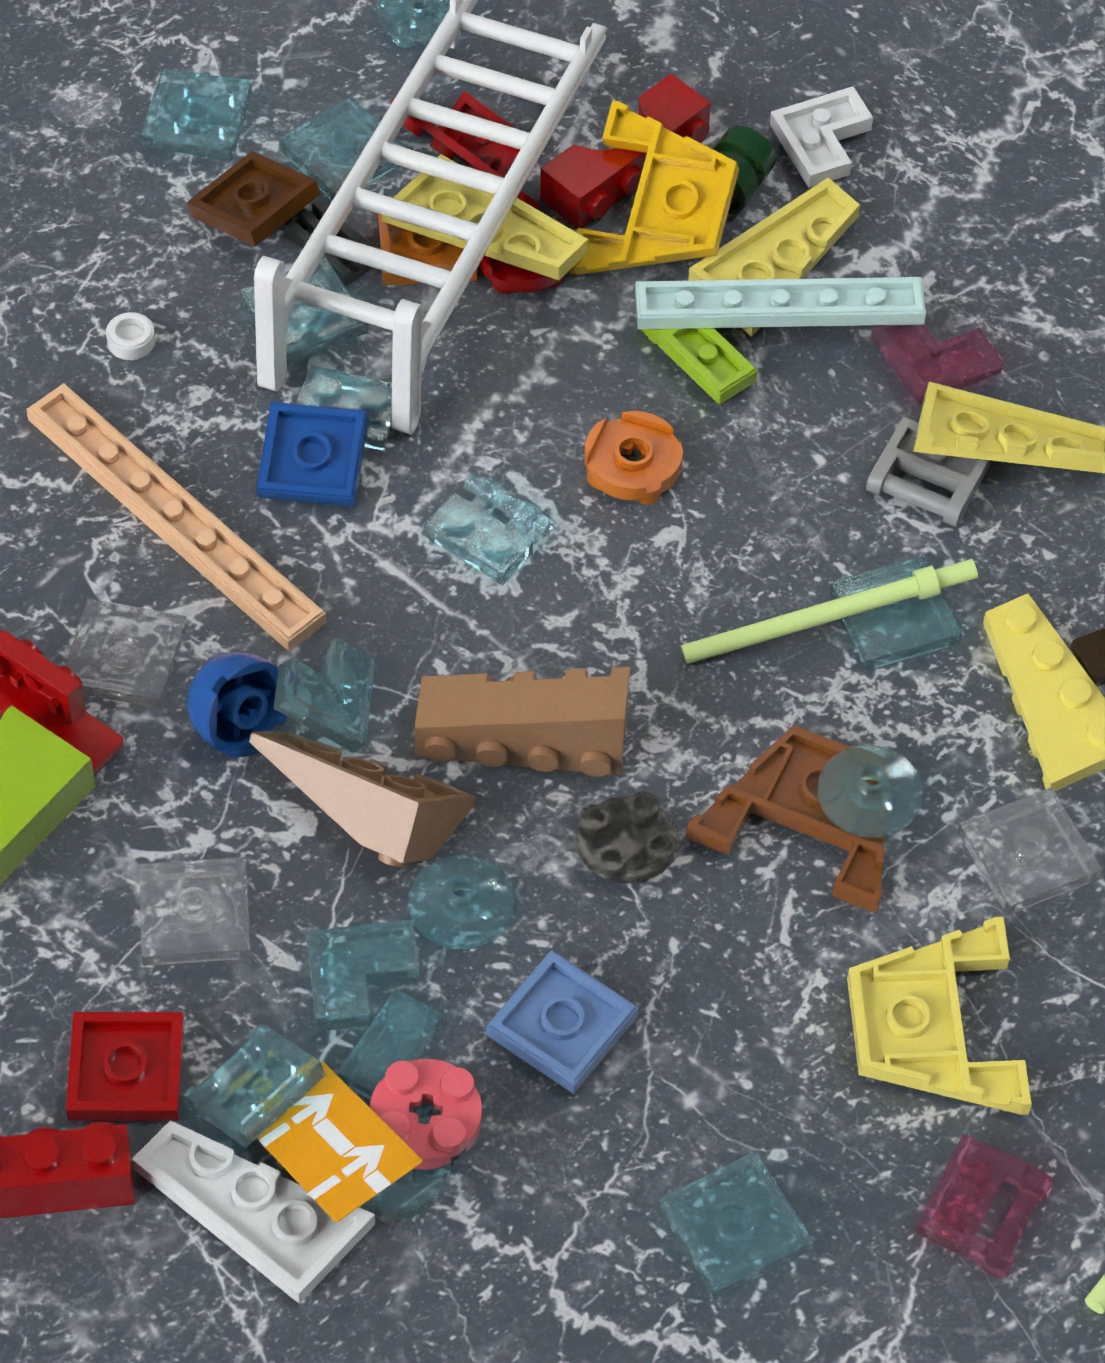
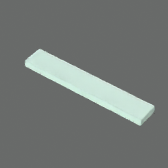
M922 277L636 281L635 285L637 329L920 325L925 323L926 317Z

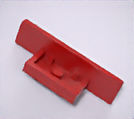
M466 91L461 94L451 108L514 128ZM408 116L403 124L405 128L417 137H420L424 130L433 136L434 139L430 146L450 160H453L458 155L467 162L465 166L505 178L520 151L517 148L441 125L436 127L430 122ZM523 191L519 192L518 199L537 210L540 208V205Z
M3 629L0 632V715L3 716L4 712L12 705L91 758L95 775L124 746L123 737L86 712L82 689L83 683L72 669L64 665L56 666L43 656L40 649L34 643L27 639L20 641Z

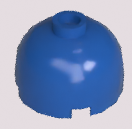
M248 651L225 652L209 659L194 676L189 686L186 700L188 716L195 731L209 746L232 758L248 757L258 752L249 742L251 732L272 731L276 723L284 725L289 716L292 691L287 675L280 671L271 661Z

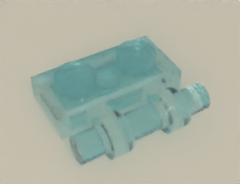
M472 472L465 480L464 488L475 494L476 497L469 502L454 493L424 524V536L499 584L504 585L533 554V541L526 538L525 535L532 530L540 536L546 537L553 529L554 521L542 514L541 507L531 500L525 499L521 501L508 493L506 485L494 477L486 479L480 474ZM497 508L510 516L511 519L507 524H504L491 516L490 513Z

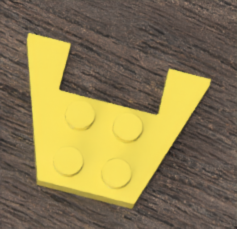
M994 917L985 920L982 927L965 933L957 930L942 935L941 941L914 950L911 946L849 968L847 983L859 1075L1020 1115L1029 1114L1032 1103L1025 1060L967 1061L955 972L1004 970L1008 968L1010 957L1004 917Z

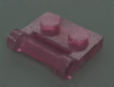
M963 1134L917 1223L915 1234L978 1263L982 1270L992 1276L1007 1278L1015 1263V1258L1012 1254L1038 1202L1047 1198L1053 1186V1180L1042 1170ZM1006 1181L1015 1185L1019 1191L992 1243L978 1236Z

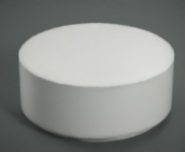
M134 312L123 313L114 317L107 325L106 337L108 348L114 356L120 359L137 360L143 358L155 346L154 326L151 320L142 314Z

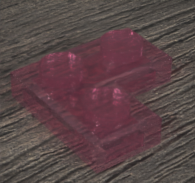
M925 324L872 326L871 339L917 405L923 404L929 382L961 389L1002 372L1004 360L980 327L938 343Z

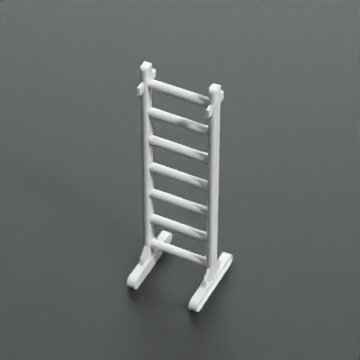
M450 0L449 11L287 276L285 277L283 261L262 256L257 264L254 275L258 386L276 392L281 389L287 371L286 328L296 301L303 302L393 331L391 427L394 430L410 435L414 433L420 418L421 375L424 371L428 354L579 86L583 87L589 77L590 67L606 40L605 33L607 28L605 26L592 23L591 27H586L580 37L579 46L471 14L478 0ZM461 30L565 60L570 62L554 89L445 55L450 47L455 48L461 38ZM436 72L546 106L529 133L419 100ZM411 116L517 148L520 151L505 178L394 145L392 142L407 117ZM382 160L493 194L494 197L481 220L476 224L365 190V187ZM355 206L466 240L468 243L452 271H448L336 235ZM325 253L428 284L441 290L423 320V306L418 303L401 299L396 310L393 311L307 283Z

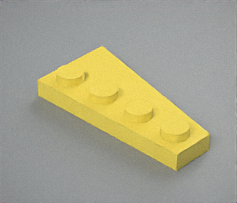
M440 154L437 157L450 162H454L442 154ZM420 173L393 198L478 224L494 195ZM516 198L484 256L560 280L588 253V239ZM381 215L382 222L463 249L468 243L466 240Z
M826 178L719 248L717 256L705 257L689 268L688 280L804 279L858 218L860 204L830 178ZM760 327L741 328L752 337Z
M929 382L924 396L913 452L1105 473V427Z
M1029 593L986 611L983 625L1002 675L1006 676L1013 692V704L1017 714L1023 718L1029 734L1028 743L1034 758L1039 760L1043 771L1042 780L1048 795L1105 769V697Z

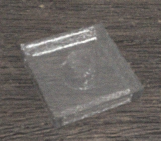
M88 598L65 666L72 669L81 679L83 695L161 709L188 627L187 617Z
M1052 787L959 823V836L1006 915L1094 882L1101 877L1103 869Z
M246 857L139 864L143 966L251 959Z

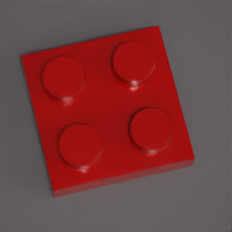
M73 1012L66 1098L67 1120L179 1121L185 1027L183 1012Z

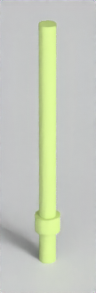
M969 559L939 569H934L931 565L912 571V577L683 644L681 649L686 664L694 663L918 596L920 600L937 596L941 594L942 588L978 578L977 569L973 559Z

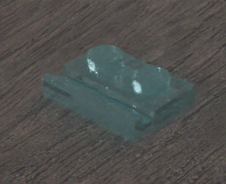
M311 365L298 396L297 404L368 410L369 422L365 447L384 451L388 434H391L392 383Z

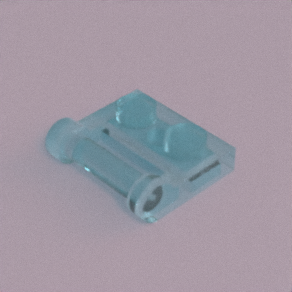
M259 1024L248 1034L249 1041L199 1086L191 1084L180 1094V1100L193 1116L199 1120L204 1118L245 1148L326 1076L319 1060L264 1024Z

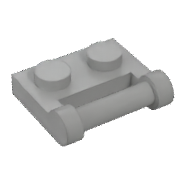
M903 417L868 478L866 491L879 496L884 492L943 516L942 522L957 528L963 519L968 504L989 469L991 460L913 452L919 423ZM896 468L950 490L954 494L950 499L894 476L892 472Z

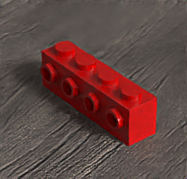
M94 1122L81 1129L59 1131L55 1128L43 1127L23 1135H0V1219L136 1205L133 1157L127 1124L115 1125L110 1122Z

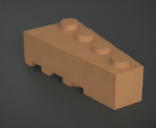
M612 667L611 676L588 677L587 669L565 670V678L539 679L535 671L515 672L513 676H510L505 681H494L487 673L422 676L414 727L415 756L427 757L437 762L459 760L479 762L489 767L512 765L531 767L542 772L565 770L583 772L594 777L607 774L621 776L627 724L630 667Z

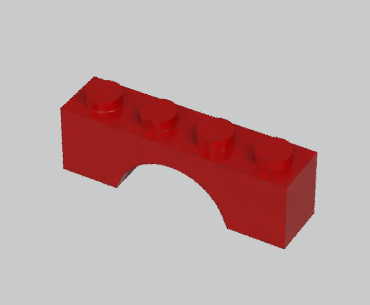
M671 73L639 96L638 114L644 118H647V116L662 123L664 128L683 138L688 136L702 143L710 130L711 102ZM573 144L540 168V200L577 229L582 228L593 219H599L604 216L609 208L625 195H631L637 191L647 153L620 148L597 150Z

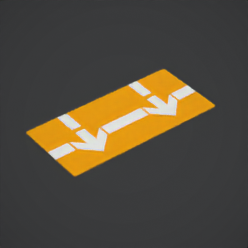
M324 1062L319 1063L240 1118L245 1127L334 1222L342 1220L423 1162Z

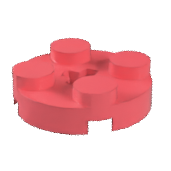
M417 1059L410 1062L404 1060L391 1064L387 1068L385 1077L375 1087L370 1101V1108L423 1160L414 1169H437L450 1164L452 1157L459 1155L465 1148L467 1152L475 1144L480 1133L482 1104L480 1095L474 1086V1079L471 1073L464 1068L456 1067L441 1060ZM421 1104H431L434 1109L441 1111V1116H431L429 1124L419 1123L418 1114L412 1112L415 1107H420Z

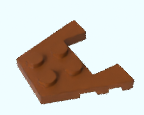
M793 725L750 765L749 771L733 786L728 785L715 798V803L702 815L697 814L689 821L686 828V838L730 855L749 815L753 813L849 851V854L834 883L832 896L876 914L880 906L882 892L881 881L890 762Z

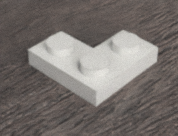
M853 86L771 111L770 114L771 128L808 188L816 186L826 178H830L833 181L850 175L852 162L838 140L871 131L873 116Z

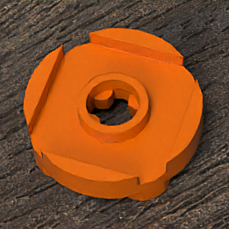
M642 411L622 412L621 419H615L608 423L607 418H605L590 430L586 438L584 463L587 470L588 483L593 488L618 499L637 501L646 505L653 504L661 498L663 492L674 485L680 475L683 458L681 441L679 443L673 435L674 429L667 421L651 413ZM633 450L641 452L642 460L629 461L621 456V454L630 455Z

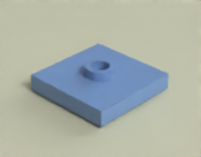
M551 950L487 1024L486 1036L574 1094L638 1018L639 1007Z

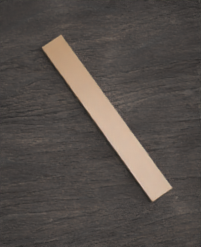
M63 383L26 409L28 420L287 651L290 652L327 623L326 613L66 384Z

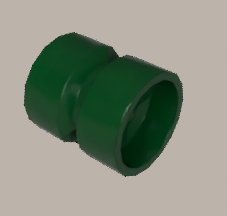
M736 125L728 128L713 148V150L736 161L739 167L728 214L741 212L756 192L757 187L760 186L776 164L774 148L767 138L747 126Z

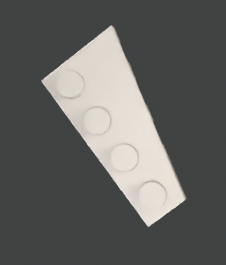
M169 1121L132 1158L133 1169L299 1304L375 1225V1214L360 1207L339 1222H334L300 1184L282 1177L281 1171L262 1162L258 1166L234 1155V1149L173 1121Z

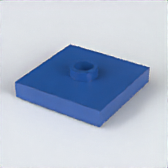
M271 402L256 487L258 498L355 507L369 422L368 410Z

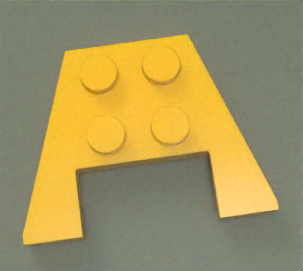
M612 100L602 137L605 146L645 152L647 155L625 235L578 228L577 233L588 239V253L569 270L570 273L582 275L717 256L739 173L737 162L688 136L683 138L664 128L662 123L649 116L644 118L631 111L627 105Z

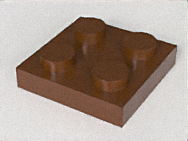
M251 151L191 198L187 205L192 218L256 247L317 198L320 192L316 179Z

